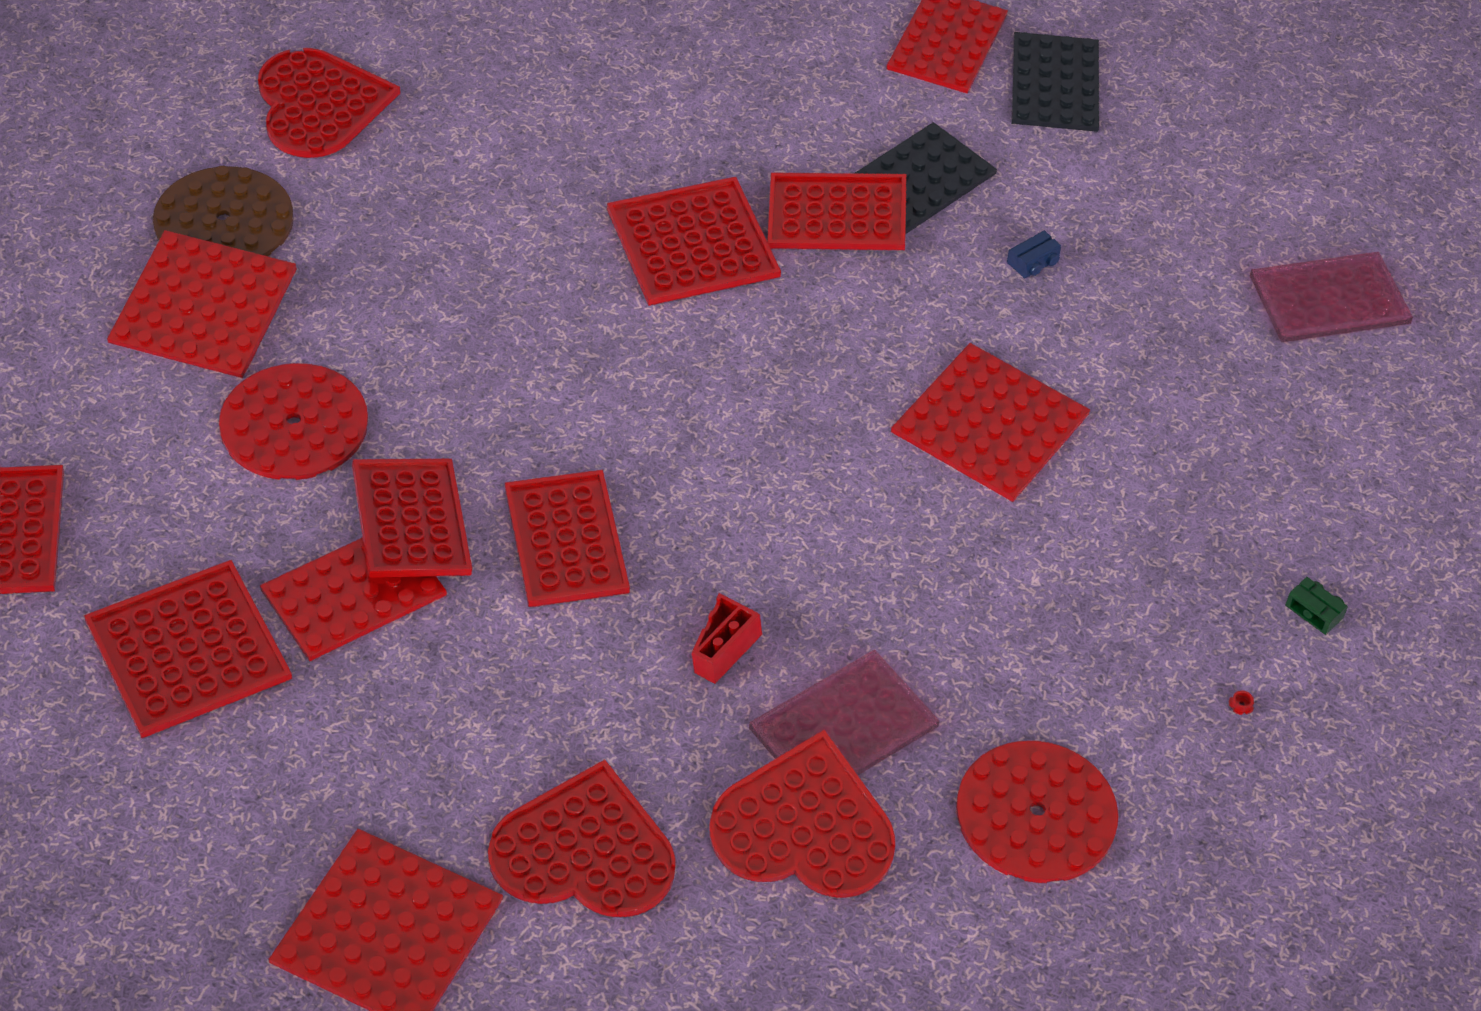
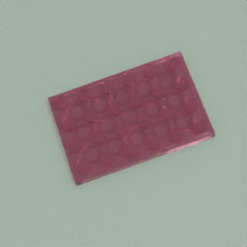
M1379 252L1251 269L1250 278L1281 343L1411 324L1413 319Z
M875 649L749 722V729L775 759L822 730H825L857 775H860L939 726L937 717Z

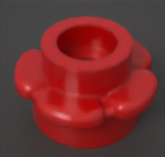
M1237 691L1229 699V706L1233 708L1232 710L1236 714H1250L1254 710V698L1247 691Z

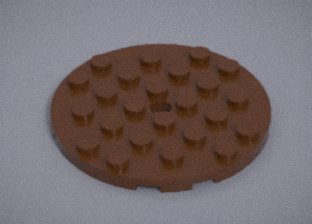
M218 166L186 175L167 188L156 203L153 213V225L158 240H160L164 230L269 256L271 252L285 242L293 226V207L286 190L268 175L247 167ZM224 214L229 216L225 220L218 219L219 216Z

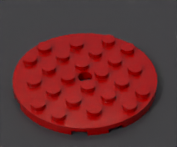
M303 363L273 366L247 377L228 395L219 417L221 439L229 455L250 472L278 480L280 478L308 479L341 466L361 446L367 433L368 412L365 400L358 388L349 379L329 368ZM290 418L300 419V422L292 424L287 421Z
M1017 741L993 748L980 756L968 768L958 790L956 813L961 832L971 849L995 870L1005 875L1009 874L1025 879L1024 881L1047 883L1076 878L1094 868L1105 857L1116 835L1118 807L1108 781L1087 759L1068 748L1053 743ZM1030 807H1042L1045 813L1035 815L1030 811Z

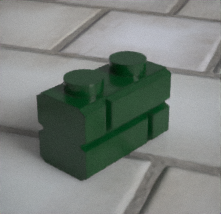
M1308 577L1304 578L1289 593L1285 604L1286 607L1324 635L1330 632L1344 618L1348 608L1340 597L1333 596L1324 589L1321 583L1313 581Z

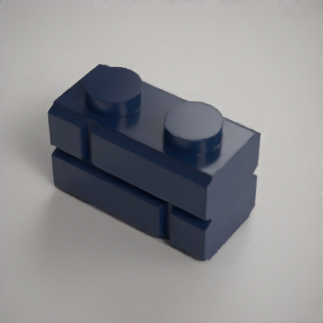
M1044 230L1009 249L1007 263L1024 279L1030 275L1036 276L1043 268L1048 265L1054 266L1059 261L1061 245Z

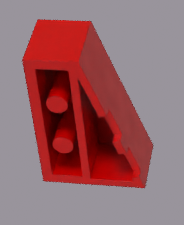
M720 593L716 598L717 602L713 611H710L708 615L709 620L706 627L702 629L692 650L694 673L714 684L762 635L760 614Z

